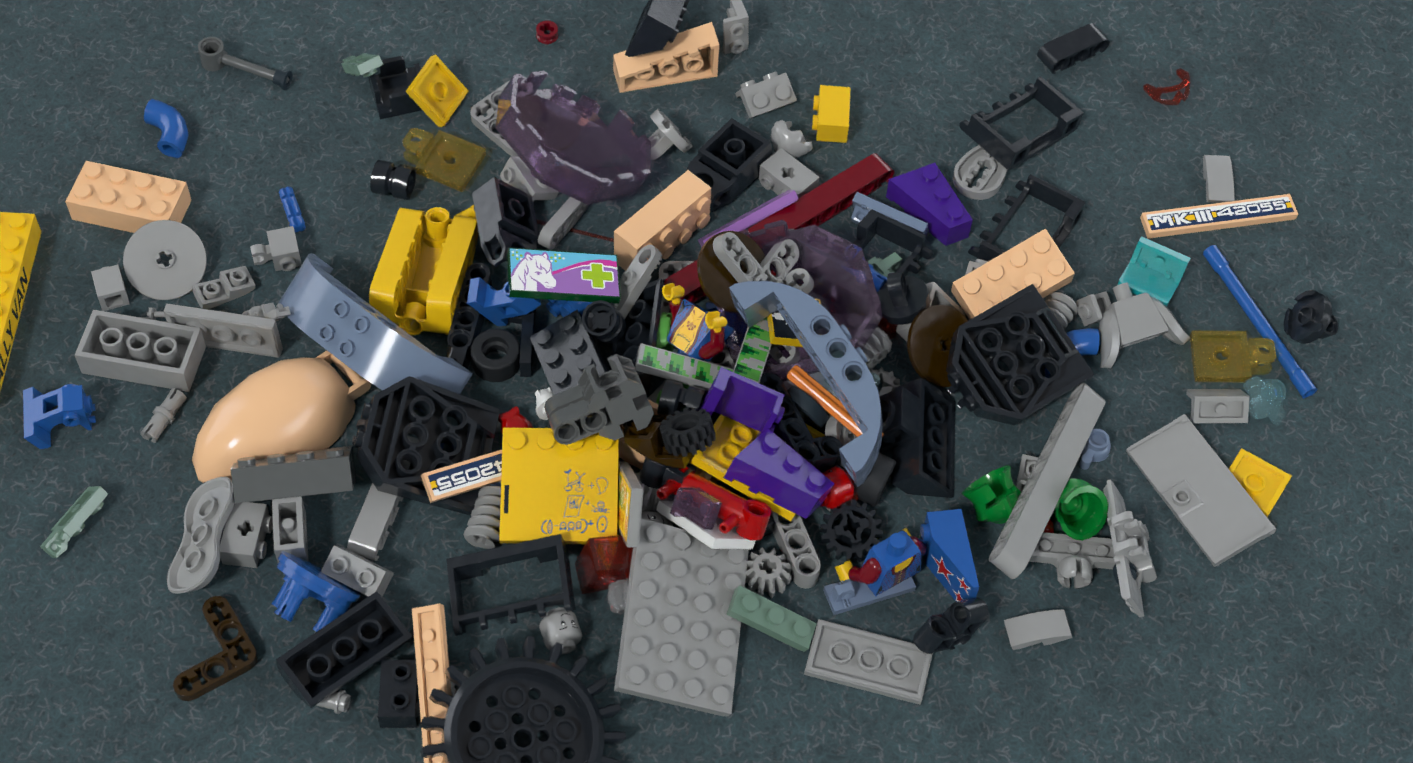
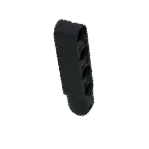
M483 263L471 264L466 270L447 339L448 348L445 357L453 358L467 370L471 361V345L473 340L481 333L485 318L467 304L470 280L480 277L492 286L490 269Z

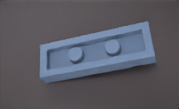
M856 192L852 200L854 211L851 220L856 224H859L868 212L873 209L926 236L929 232L928 223L859 192Z
M911 576L875 596L866 584L848 579L826 585L823 591L833 615L913 592L916 586Z

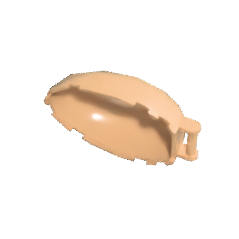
M329 351L323 352L316 358L300 357L280 360L251 374L214 405L198 433L192 457L198 480L204 483L217 477H228L232 481L230 469L234 463H238V459L244 457H255V460L265 459L273 454L291 455L302 451L329 449L339 437L341 438L347 429V425L355 412L356 405L354 400L370 389L371 383L363 379ZM331 363H334L352 382L353 385L351 387H348L335 368L330 365Z

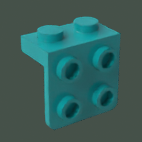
M1141 236L1132 258L1117 285L1128 283L1132 294L1148 293L1150 297L1158 299L1167 306L1191 258Z

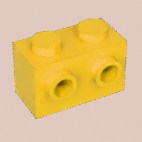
M820 85L819 95H814L813 110L817 111V115H813L812 130H817L816 141L847 143L850 87Z

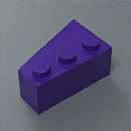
M935 163L889 179L886 198L898 204L904 209L906 214L928 223L929 233L945 246L969 238L973 219Z
M769 428L733 459L724 476V479L731 482L735 479L749 486L748 490L755 494L759 491L774 498L773 503L805 519L824 502L834 485L830 479Z

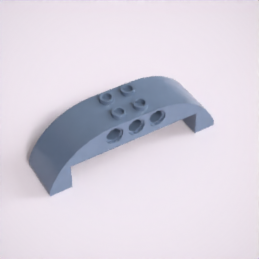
M308 254L279 301L283 308L289 306L291 314L287 317L298 328L361 377L381 390L410 376L458 394L462 392L473 373L453 358L438 356L330 275L333 270L331 266L315 254ZM415 408V409H417V410H419V411H421V412L424 413V411H423L422 409H420V408Z
M747 281L730 286L729 289L734 306L749 328L778 310L862 432V435L839 449L843 467L857 487L862 485L878 458L882 442V414L879 393L866 364L868 360L860 347L856 349L853 347L850 341L852 339L851 334L844 324L839 326L826 308L813 297L797 288L769 281Z

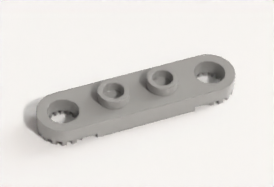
M646 245L637 253L628 269L620 278L621 299L619 304L610 303L624 318H626L650 281L651 273L654 269L658 268L657 264L660 265L659 261H662V252L653 245Z

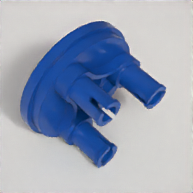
M284 551L278 557L279 563L277 568L285 574L283 578L285 582L271 604L277 607L275 613L279 616L281 615L285 620L292 622L304 598L308 599L309 596L324 602L326 606L318 622L313 627V630L317 632L347 612L352 603L357 602L361 596L355 589L321 573V568L302 558Z

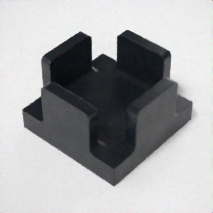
M403 56L383 59V65L379 66L380 74H372L368 77L380 120L422 111L417 103L405 92L421 70L419 63L414 64V67L406 68Z

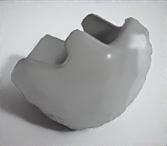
M780 120L776 122L771 130V141L776 152L782 148L792 157L798 158L812 150V142H806L801 130H790L792 126L791 121L785 122Z

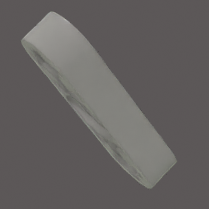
M575 191L542 228L538 244L550 250L554 249L586 211L590 197Z

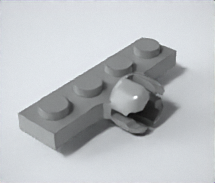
M1043 532L1029 562L1054 565L1057 569V579L1065 588H1070L1069 578L1074 577V589L1084 588L1090 584L1093 578L1092 568L1113 569L1115 562L1112 539L1091 537L1081 541L1074 540L1066 534Z

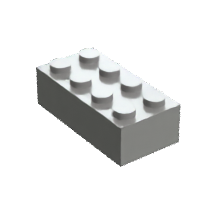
M93 310L76 350L75 358L83 374L189 392L206 344L201 328Z

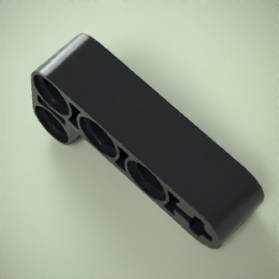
M772 373L762 374L759 384L784 394L781 406L785 408L779 424L773 422L775 425L773 433L821 473L833 468L840 458L839 449L843 447L840 440L832 436L813 438L780 377Z

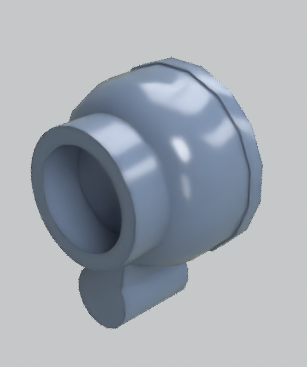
M1092 430L1081 453L1080 468L1088 469L1091 462H1100L1109 456L1111 443L1109 435L1104 430Z

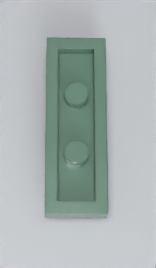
M740 585L734 590L726 614L804 652L810 647L817 624Z

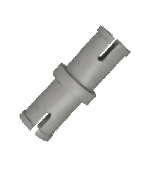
M174 388L170 390L163 403L153 410L152 413L154 415L140 432L144 439L149 440L152 438L151 442H157L167 425L172 424L175 420L176 412L187 399L185 394L179 390L176 392Z

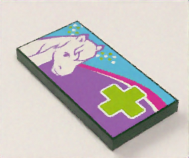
M508 248L509 297L582 302L602 300L614 304H619L621 294L617 255Z

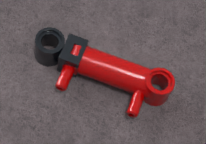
M645 457L640 480L644 485L658 489L656 494L659 499L664 500L668 497L676 502L682 498L724 520L719 525L722 533H728L736 527V532L745 539L756 541L763 538L771 516V508L767 504L754 499L746 500L696 474L697 467L690 463L685 468H675Z

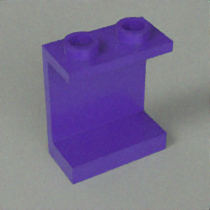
M721 367L700 410L705 409L706 412L710 413V416H712L713 412L719 413L759 431L758 437L767 428L773 432L775 429L773 422L779 424L785 408L781 406L784 394Z

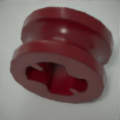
M548 20L540 22L536 26L537 40L542 44L554 43L558 39V26L556 23ZM546 30H549V31H550V34H544V33H545Z

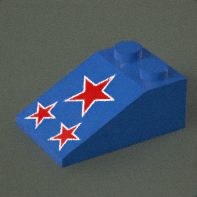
M962 509L927 512L924 524L920 525L921 538H918L926 545V553L924 554L925 564L955 601L976 598L979 584Z

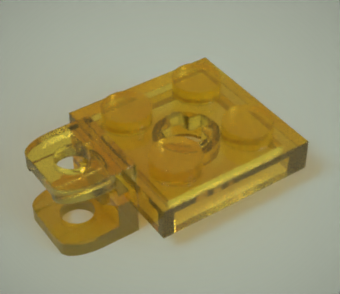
M411 128L402 141L403 147L406 149L403 157L406 161L416 165L417 174L461 192L464 191L486 156L485 148L441 130L433 138L432 133L418 128ZM417 137L420 138V141H411V139ZM452 158H455V163H454V164H448V163L445 161V160H451Z
M1192 330L1190 334L1195 382L1250 383L1252 375L1269 374L1272 370L1271 363L1276 359L1275 343L1273 340L1249 338L1247 342L1246 331ZM1260 348H1266V349H1268L1269 353L1266 352V351L1259 350V349H1260ZM1222 353V356L1227 357V359L1219 360L1216 358V354Z

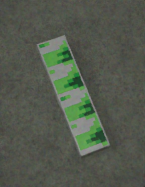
M767 317L752 327L747 328L733 369L734 373L757 383L760 382L772 345L770 343Z
M642 343L638 349L635 365L636 371L692 385L709 391L721 367L733 372L731 368Z

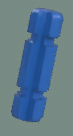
M289 186L281 188L279 194L290 227H294L295 233L305 230V222L293 188Z

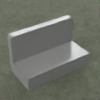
M1187 389L1186 395L1192 399L1190 417L1192 423H1248L1250 396L1241 389Z

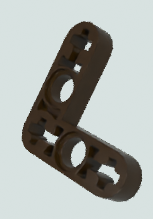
M213 596L207 599L203 604L202 611L223 651L176 676L173 682L174 691L177 697L183 701H192L248 672L257 663L258 656L255 647L229 602L221 596ZM214 606H217L219 609H221L222 615L225 619L222 622H220L217 615L213 613L212 608ZM235 628L238 630L236 638L232 640L222 638V634L226 629ZM241 646L244 654L248 656L247 661L243 662L239 659L235 647ZM221 666L224 668V673L218 678H211L208 676L210 668ZM200 673H202L203 679L206 682L203 685L198 677ZM189 681L193 689L187 691L184 688V682Z

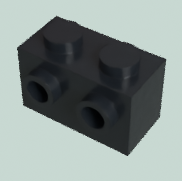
M381 660L378 703L380 728H417V721L420 718L416 660Z

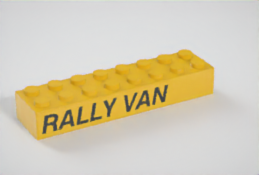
M0 212V391L41 236V229L35 214Z

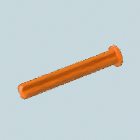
M798 365L791 368L787 374L788 380L811 396L825 411L856 437L862 435V432L838 398Z

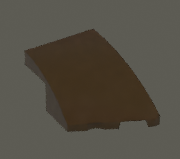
M653 415L648 426L637 431L633 419L623 423L625 443L641 455L655 462L675 468H685L693 456L692 452L688 453V456L682 457V453L679 456H674L673 453L669 454L665 449L660 426L663 420H667L666 417L668 415Z

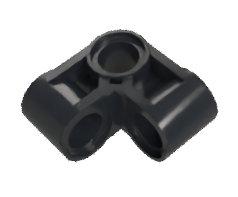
M979 597L956 601L943 614L930 616L914 634L913 641L915 645L926 654L948 649L953 650L955 649L954 646L959 643L964 645L988 618L989 612L985 601Z

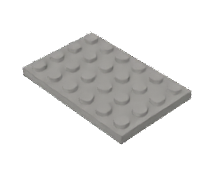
M641 518L639 546L633 547L614 691L728 717L731 715L741 622L726 614L734 590L739 585L745 588L746 561H748L749 549H711L684 529Z

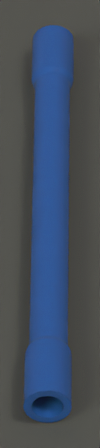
M1212 245L1205 249L1203 252L1204 257L1213 270L1221 277L1276 356L1302 398L1313 395L1317 388L1305 371L1299 367L1231 270L1228 261L1218 247Z

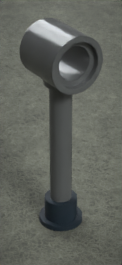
M206 37L198 44L201 65L207 71H218L225 65H229L272 80L273 84L281 86L282 90H286L292 81V71L287 70L285 72L279 69L274 71L228 55L227 51L224 50L222 40L217 37Z

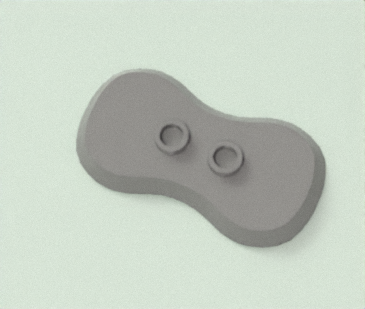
M217 477L200 485L191 495L184 512L182 542L168 571L167 585L170 592L179 594L197 591L209 584L215 576L220 563L221 534L235 504L233 485L230 478Z

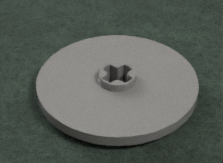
M158 220L142 226L131 236L124 250L123 265L128 280L141 294L156 300H172L192 292L193 284L201 282L206 271L207 255L201 239L191 228L176 221ZM162 254H166L167 257L172 256V259L169 260L170 265L167 267L163 263L158 264L161 261Z

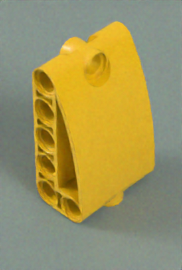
M441 207L429 209L426 215L421 210L399 208L370 286L369 304L410 335H418L422 331L448 335L466 270L473 264L479 234L476 218L455 215L453 219H450L449 212Z

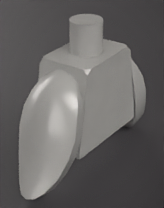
M1123 283L1112 288L1117 302L1105 308V312L1102 314L1103 319L1099 322L1100 368H1111L1116 361L1119 349L1163 335L1176 344L1184 345L1191 338L1182 329L1165 304L1154 297H1150L1148 293L1133 296L1129 284Z

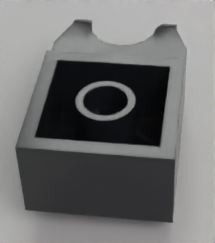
M731 118L698 150V155L689 163L687 170L711 187L710 212L730 204L759 176L760 165L772 156L771 142Z
M493 177L472 193L481 247L490 264L498 268L501 263L507 261L508 248L537 249L536 240L539 238V232L531 195L496 177ZM495 255H500V257L495 260Z

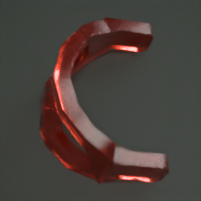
M1179 68L1176 70V74L1183 81L1178 85L1156 88L1147 83L1143 86L1144 91L1153 100L1161 104L1178 105L1181 100L1186 101L1189 96V73ZM1185 87L1184 94L1178 91L1172 100L1160 98L1162 93L1174 92Z

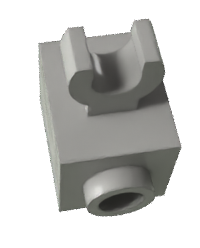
M293 226L267 231L269 245L255 244L250 246L254 265H262L268 260H273L275 271H291L295 267L302 265Z

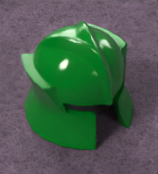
M1006 465L982 476L965 488L961 494L972 502L978 521L986 520L987 522L1003 524L1007 522L1021 491L1012 481L1010 466Z
M1069 479L1053 513L1063 531L1074 540L1083 541L1093 537L1103 528L1108 513V502L1104 493L1097 487L1081 479Z

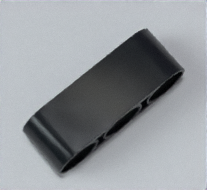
M1090 23L1045 43L1038 50L1037 56L1052 74H1056L1055 71L1065 70L1076 65L1075 62L1079 60L1082 62L1096 56L1095 53L1099 51L1101 53L1108 48L1110 41L1094 23Z

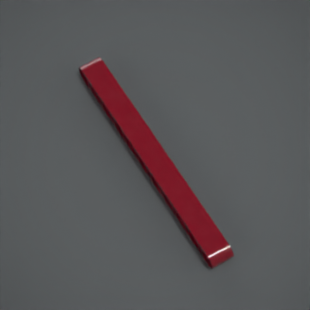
M873 153L742 233L753 239L760 248L780 232L783 235L788 234V229L797 230L803 236L852 206V200L856 192L868 196L880 188L883 182L886 181L888 183L889 179L894 176V170L877 153ZM698 259L664 280V285L674 283L675 286H682L685 292L680 299H686L692 303L706 296L698 278Z

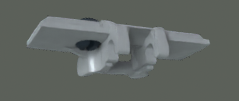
M1107 480V485L1103 491L1108 502L1107 521L1110 526L1114 550V578L1117 584L1120 585L1121 597L1125 600L1126 605L1130 607L1131 612L1139 617H1143L1141 582L1148 583L1157 578L1148 548L1149 532L1141 520L1133 519L1132 511H1126L1124 499L1111 480Z

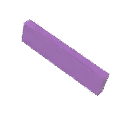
M787 190L698 239V242L702 247L709 238L720 232H741L794 203L799 198L795 190Z

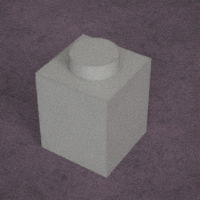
M119 265L91 271L102 311L130 304Z

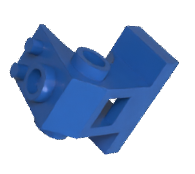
M480 277L470 280L467 304L496 326H506L508 318L526 315L541 305L540 299L509 297L508 282L504 285L503 289L498 291Z
M75 384L64 385L46 394H42L34 387L23 390L24 439L39 449L51 447V429L57 424L63 423L69 427L81 425L87 430H92V423H96V416H91V412L96 411V406L93 404L91 396H86L82 385L77 386ZM58 405L57 409L51 411L53 407Z

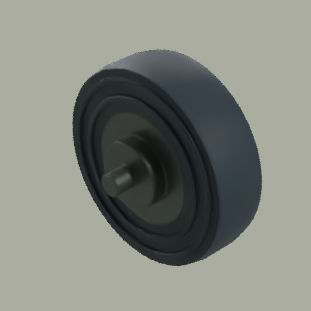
M795 386L788 389V393L804 422H807L814 428L821 429L830 418L827 412L803 390Z

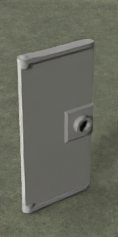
M1186 414L1126 449L1128 455L1214 567L1276 532L1275 526L1191 423Z

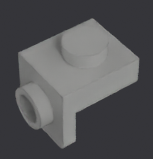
M1107 291L1095 295L1091 294L1075 301L1084 327L1100 322L1103 319L1102 314L1105 312V308L1111 305Z

